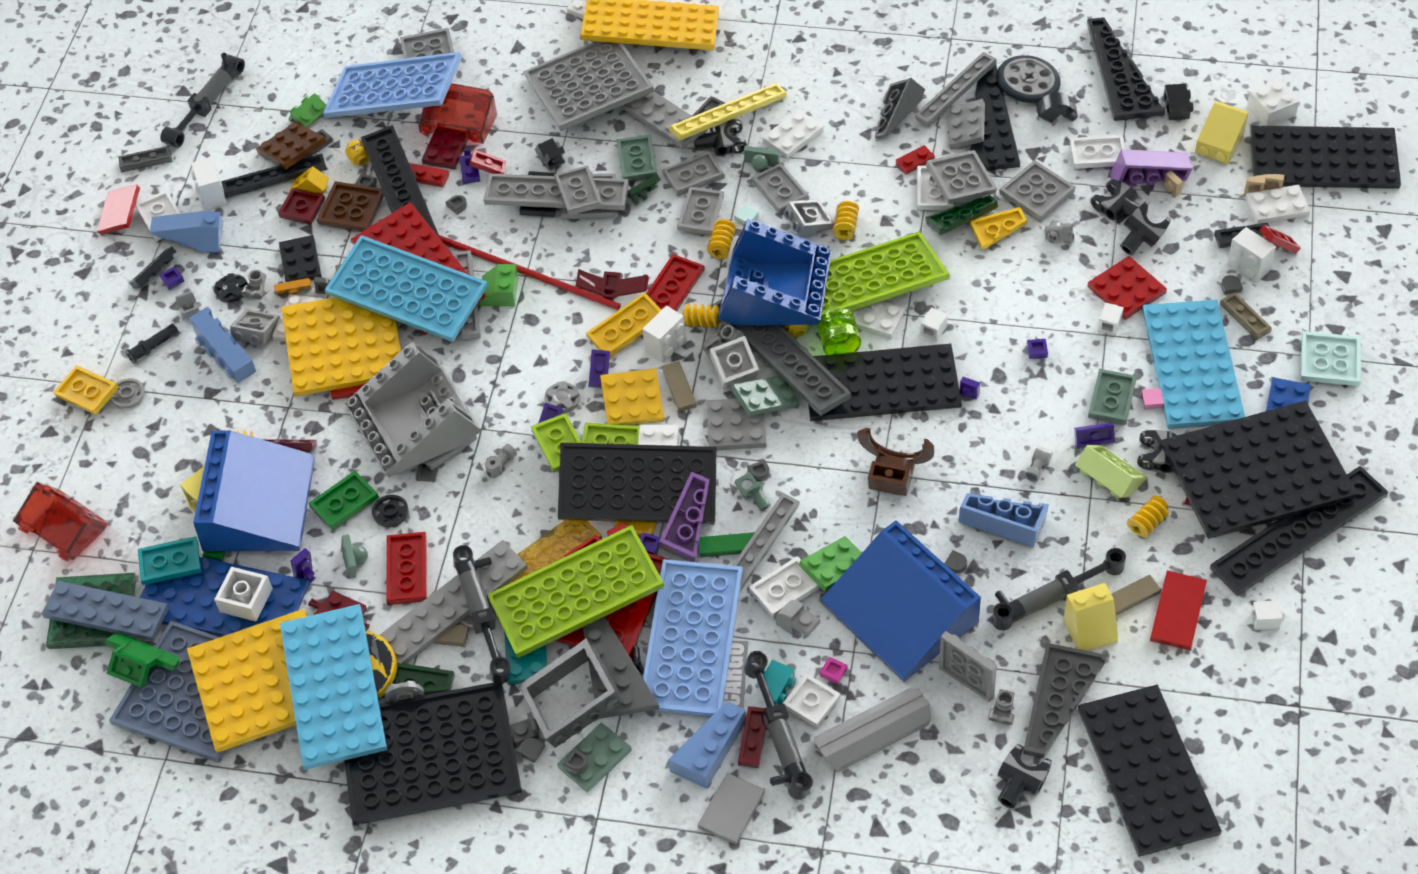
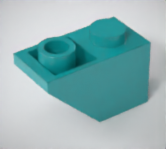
M771 660L764 676L774 704L780 705L787 698L788 690L793 689L795 686L796 678L794 668Z

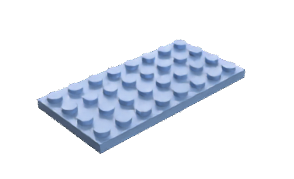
M460 52L345 66L323 115L325 118L442 105L462 55Z
M663 559L660 577L665 587L657 592L643 680L659 704V709L652 711L711 717L723 706L743 567Z

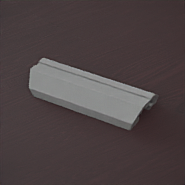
M909 688L815 736L814 741L834 770L840 772L928 726L931 721L930 704L924 698L920 689Z

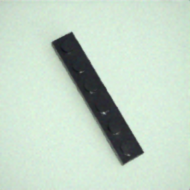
M318 154L301 159L287 170L280 166H275L223 180L221 183L227 198L296 179L312 166L320 172L327 170L323 154Z

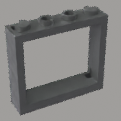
M587 639L518 685L545 739L554 748L562 743L564 744L566 740L581 732L589 724L597 721L602 715L624 701L598 652ZM591 660L607 691L550 730L534 698L579 666Z

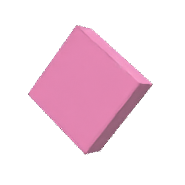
M1161 388L1141 390L1144 409L1163 408L1164 401Z

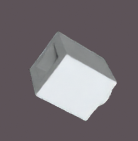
M1105 303L1099 318L1098 331L1116 336L1122 320L1124 307Z
M931 308L921 322L920 335L937 341L947 327L948 314Z
M1279 601L1254 602L1251 611L1254 630L1280 629L1281 622L1285 619L1284 609L1280 608Z

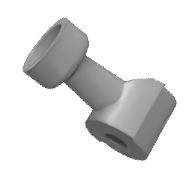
M506 444L502 448V454L498 457L490 456L486 458L485 468L490 478H496L501 475L503 471L502 465L505 461L513 459L517 455L514 447Z
M1038 446L1032 456L1033 466L1026 469L1024 473L1025 478L1029 481L1037 482L1041 476L1040 469L1042 466L1049 465L1053 452Z

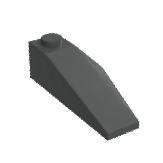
M912 78L890 84L883 99L885 107L880 112L882 119L878 122L875 138L879 139L888 136L922 101L926 89Z

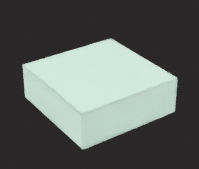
M743 205L734 215V220L744 225L747 218L755 221L759 217V212Z

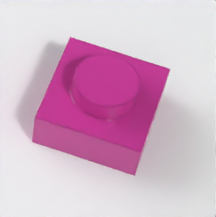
M829 657L820 671V677L838 685L846 673L848 665Z

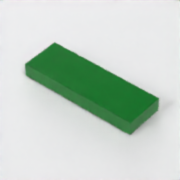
M755 532L699 537L700 557L741 554Z

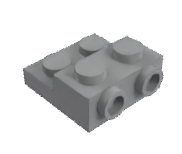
M819 199L790 201L784 211L785 219L790 220L792 230L797 232L799 236L815 235L817 230L832 229L834 226L832 218Z
M245 309L230 325V334L236 342L265 345L272 338V330L277 325L280 315Z

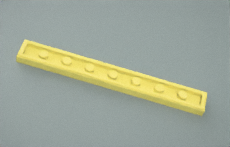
M775 83L670 126L669 131L681 141L786 98L787 92Z

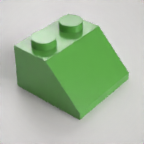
M497 264L482 276V280L487 281L488 287L484 291L485 298L479 301V306H515L518 286L516 264Z

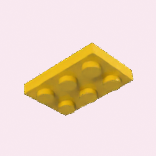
M75 365L53 393L56 397L97 415L119 386L111 380Z

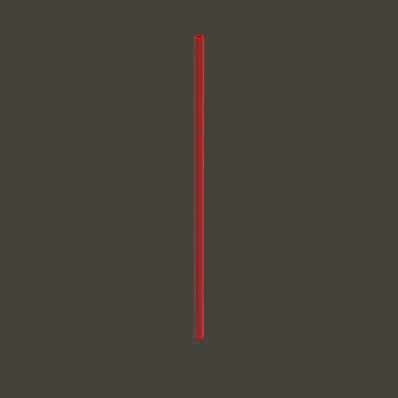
M439 235L445 245L461 251L471 250L472 255L495 264H515ZM516 264L518 273L615 310H619L621 307L620 303Z

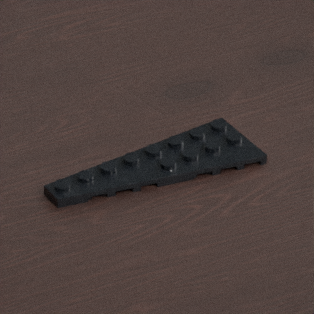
M1104 17L1087 19V27L1113 120L1165 115V108H1162L1158 97L1154 96L1150 85H1147L1144 81L1143 75L1134 61L1128 57L1126 49H1123L1120 45V40L1112 33V28Z
M997 65L992 67L977 81L975 101L983 99L985 102L984 142L970 145V151L975 150L987 171L1020 167V159L1004 94L997 82Z

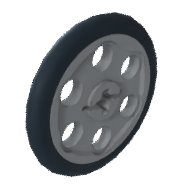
M1019 55L1008 58L999 66L996 73L997 82L1002 91L1009 97L1025 103H1038L1046 95L1058 92L1061 85L1060 76L1053 65L1035 56ZM1026 66H1032L1034 69H1029ZM1011 69H1016L1019 72H1012ZM1040 74H1046L1048 77H1042ZM1009 81H1015L1017 84H1011ZM1038 86H1045L1047 89H1041ZM1024 89H1028V90H1030L1031 92H1030V93H1027V92H1024L1023 90H1024Z

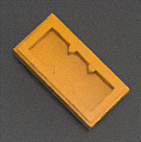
M309 278L273 285L276 294L287 292L289 294L300 293L299 290L313 288Z

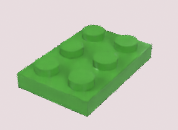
M844 536L800 560L799 566L825 592L835 584L862 552Z

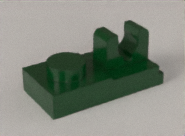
M656 174L629 189L627 197L635 205L640 203L638 196L642 197L645 201L648 198L645 191L651 192L658 187L657 184L661 181L659 175Z

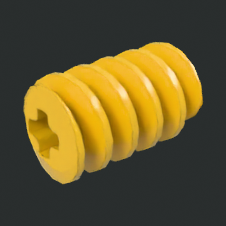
M842 201L837 205L833 226V235L837 239L846 241L853 238L859 213V205L856 202Z
M720 219L713 226L707 252L715 259L724 260L729 255L736 226L730 220Z
M687 303L682 312L684 324L688 327L701 326L706 328L708 326V328L715 327L718 329V324L722 321L718 319L719 309L717 305H714L712 310L711 305H707L705 309L704 305L701 304L698 309L697 304H693L691 309L690 304Z
M1152 496L1127 521L1128 527L1140 537H1148L1149 533L1153 532L1154 528H1157L1159 523H1162L1164 518L1166 519L1169 516L1167 502L1159 496Z

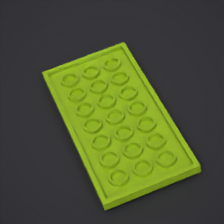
M920 231L832 259L829 264L820 321L950 279L949 272Z
M631 525L487 595L517 658H520L664 588L665 585L634 527Z

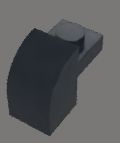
M1050 93L1036 103L1038 117L1050 123L1060 115L1071 121L1078 118L1077 107L1073 102H1069L1068 94Z
M553 138L536 146L535 151L548 170L565 163L562 157L565 154L563 146L558 148Z

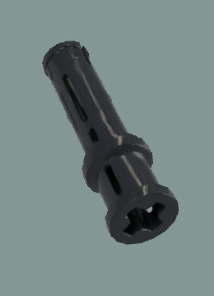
M171 323L145 341L140 340L138 345L130 350L126 349L125 354L135 364L138 359L144 355L148 356L152 349L178 334L179 331Z

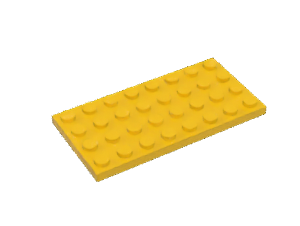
M587 0L580 40L714 50L719 6L648 0Z

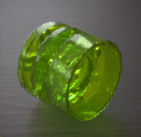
M839 308L832 309L821 315V319L816 326L821 338L823 351L826 355L852 353L859 349L862 340L857 329L855 317L851 311Z

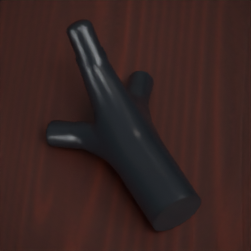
M634 646L632 662L644 675V668L640 660V648Z

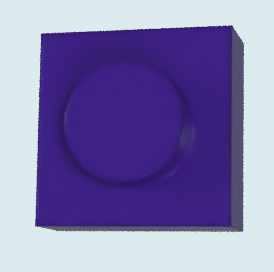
M175 266L159 274L169 290L185 282Z
M1046 339L1027 340L1029 359L1048 358Z
M963 376L960 381V394L977 399L980 394L981 383Z
M643 532L640 540L647 553L656 555L661 537Z

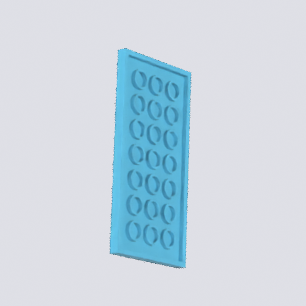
M361 235L329 282L325 293L453 342L488 287L487 281Z
M1218 300L1143 305L1142 311L1159 388H1161L1164 401L1163 410L1167 429L1214 426L1245 417Z
M360 604L280 623L304 770L388 750Z

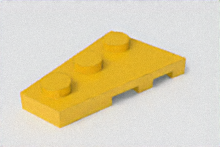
M1021 207L973 219L969 225L983 251L1027 225V219Z

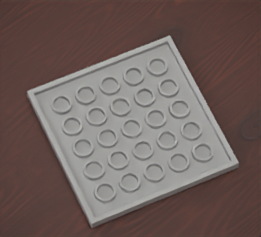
M595 41L523 71L525 78L560 131L654 92L653 85L622 43Z

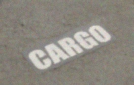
M732 641L723 705L728 701L744 708L746 681L744 665L747 660L748 641Z

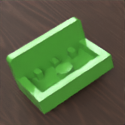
M315 93L311 96L307 95L301 101L302 104L299 107L296 105L290 110L288 118L290 121L294 119L308 128L323 115L326 104Z

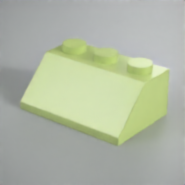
M1087 445L1075 466L1080 468L1079 471L1083 475L1091 476L1095 479L1097 485L1104 488L1107 487L1111 490L1110 493L1119 499L1131 496L1148 478V476L1103 445Z

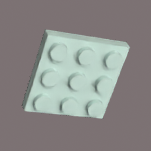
M1303 331L1301 336V381L1360 386L1361 337Z

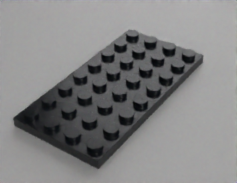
M1251 125L1250 127L1253 176L1266 174L1284 175L1282 187L1299 185L1300 187L1400 189L1401 179L1395 128Z
M951 343L813 356L851 392V398L821 416L808 404L810 421L962 407Z
M561 442L558 520L668 523L692 471L710 479L702 524H715L717 447Z
M1158 684L1078 705L1079 714L1138 857L1221 835L1222 830Z

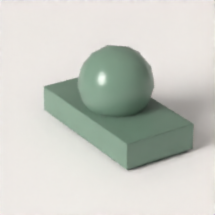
M745 146L744 162L751 163L752 167L757 171H763L767 166L780 164L779 150Z
M349 534L342 535L341 550L347 576L355 578L356 564H363L367 560L368 551L360 545L352 547Z

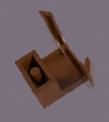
M864 428L857 432L858 441L861 446L876 456V460L871 463L867 477L869 489L907 496L915 464L930 461L935 453L934 445L928 439H924L922 450L918 452H896L878 444L872 438L871 428Z

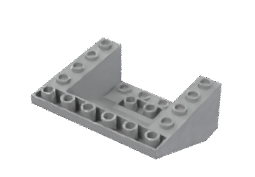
M413 341L344 403L383 473L389 478L468 443L482 431L440 362Z

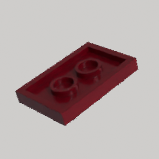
M438 123L421 159L422 164L455 170L460 160L459 156L462 155L471 135V128Z

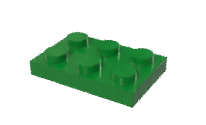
M353 471L308 504L333 531L377 500L379 496L356 471Z

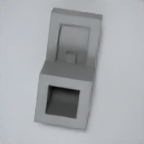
M790 600L776 615V625L791 635L797 630L808 637L820 624V619L804 609V604L797 600Z

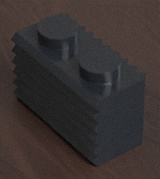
M1186 83L1165 85L1163 95L1168 119H1189L1190 113L1194 110L1193 102H1190L1191 91L1187 89Z

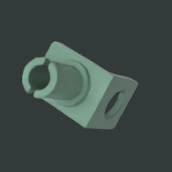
M750 472L735 480L734 483L744 499L747 500L752 497L760 511L767 509L771 505L762 492L765 484L764 481L757 483ZM749 480L753 486L746 490L742 487V482Z

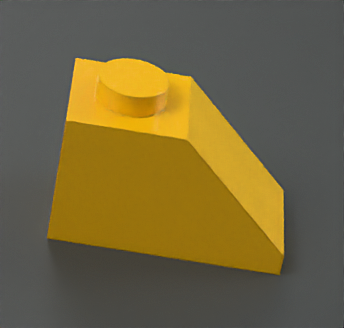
M312 166L294 179L289 193L292 188L323 194L328 188L329 178Z

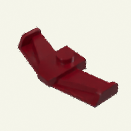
M578 269L575 286L607 299H615L618 296L647 291L649 276L644 274L643 276L623 279L622 273L604 271L602 278Z

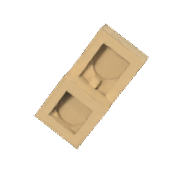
M1266 174L1247 178L1244 193L1282 188L1284 175Z

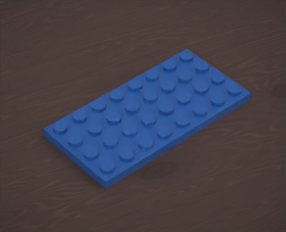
M200 557L201 573L147 584L139 598L168 604L169 609L162 622L163 625L168 626L169 622L173 621L217 637H222L298 611L310 583L306 579ZM231 567L266 575L269 578L273 589L257 621L221 613L214 599Z

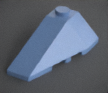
M210 211L155 216L151 220L150 234L168 241L173 240L185 247L195 248L196 251L202 253H219L223 220L221 212Z

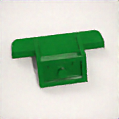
M119 633L113 634L106 639L105 645L115 649L112 652L106 674L139 687H145L150 667L158 665L173 671L180 663L177 655Z

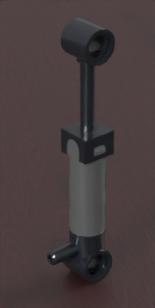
M222 53L220 68L198 94L193 93L187 100L190 111L176 128L165 127L162 130L161 142L177 148L181 147L185 139V135L182 132L196 114L203 117L207 116L212 110L210 105L236 74L240 75L245 68L244 59Z
M460 545L453 551V566L457 571L470 610L475 633L483 632L492 658L490 663V679L496 684H504L510 678V662L505 657L499 656L491 630L495 629V617L492 608L489 606L477 568L491 565L492 561L490 557L474 561L472 549L469 546ZM497 669H503L504 671H503V672H497L496 670H497Z
M1111 548L1107 551L1102 564L1075 577L1066 570L1056 575L1055 580L1010 602L1002 591H997L995 597L1000 603L993 609V626L998 630H1008L1014 622L1061 599L1066 601L1068 594L1078 591L1080 583L1104 571L1111 575L1121 574L1124 571L1126 562L1125 552L1120 548Z
M753 651L748 655L744 665V672L748 677L757 679L767 706L761 715L765 730H769L784 771V775L771 777L770 784L775 786L788 783L789 795L794 799L802 800L808 795L813 780L806 772L787 721L789 715L785 704H774L764 676L768 658L761 651ZM796 783L802 784L804 788L797 786Z

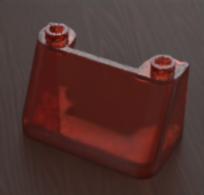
M451 83L442 105L422 108L418 124L419 131L431 134L435 131L436 126L466 131V135L471 142L484 144L497 117L494 95L486 89Z
M36 481L13 520L14 523L19 525L18 529L26 534L29 531L33 532L56 547V551L59 553L58 557L67 562L70 559L74 560L109 524L106 520L63 491Z

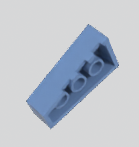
M208 306L190 317L196 334L195 341L200 347H204L205 352L210 358L212 356L215 358L214 360L218 367H223L230 379L233 378L239 383L256 372L252 359L239 343L236 344L229 331H225L220 320L213 318L212 311Z
M967 493L960 506L958 523L1034 547L1046 521L1049 504L1042 503L1041 506L1032 505V502L1029 501L1017 503L1011 502V499L1007 498L994 500L992 496Z
M727 701L668 759L670 772L707 789L745 725L746 710Z

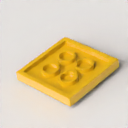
M656 368L600 375L607 424L636 425L664 421Z

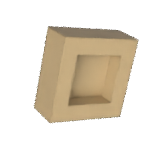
M1170 171L1166 173L1164 186L1167 191L1176 197L1181 194L1183 181Z

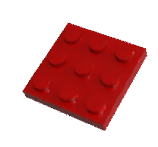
M1130 256L1090 280L1087 285L1105 303L1124 307L1122 315L1124 320L1140 311L1143 305H1149L1167 292V288Z

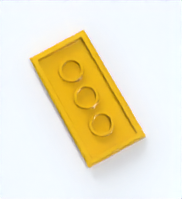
M644 292L588 331L586 336L598 350L610 351L611 358L643 335V328L661 309Z

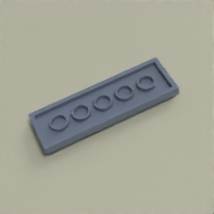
M58 581L41 614L43 618L154 641L169 606L167 603Z

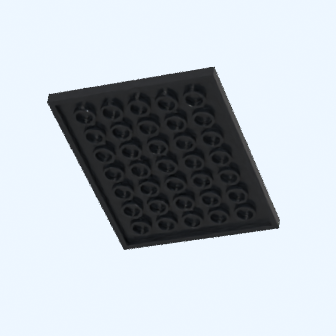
M1307 401L1162 439L1160 443L1208 539L1357 497L1353 484Z
M494 682L379 704L388 750L344 760L353 826L522 793L503 684H496Z

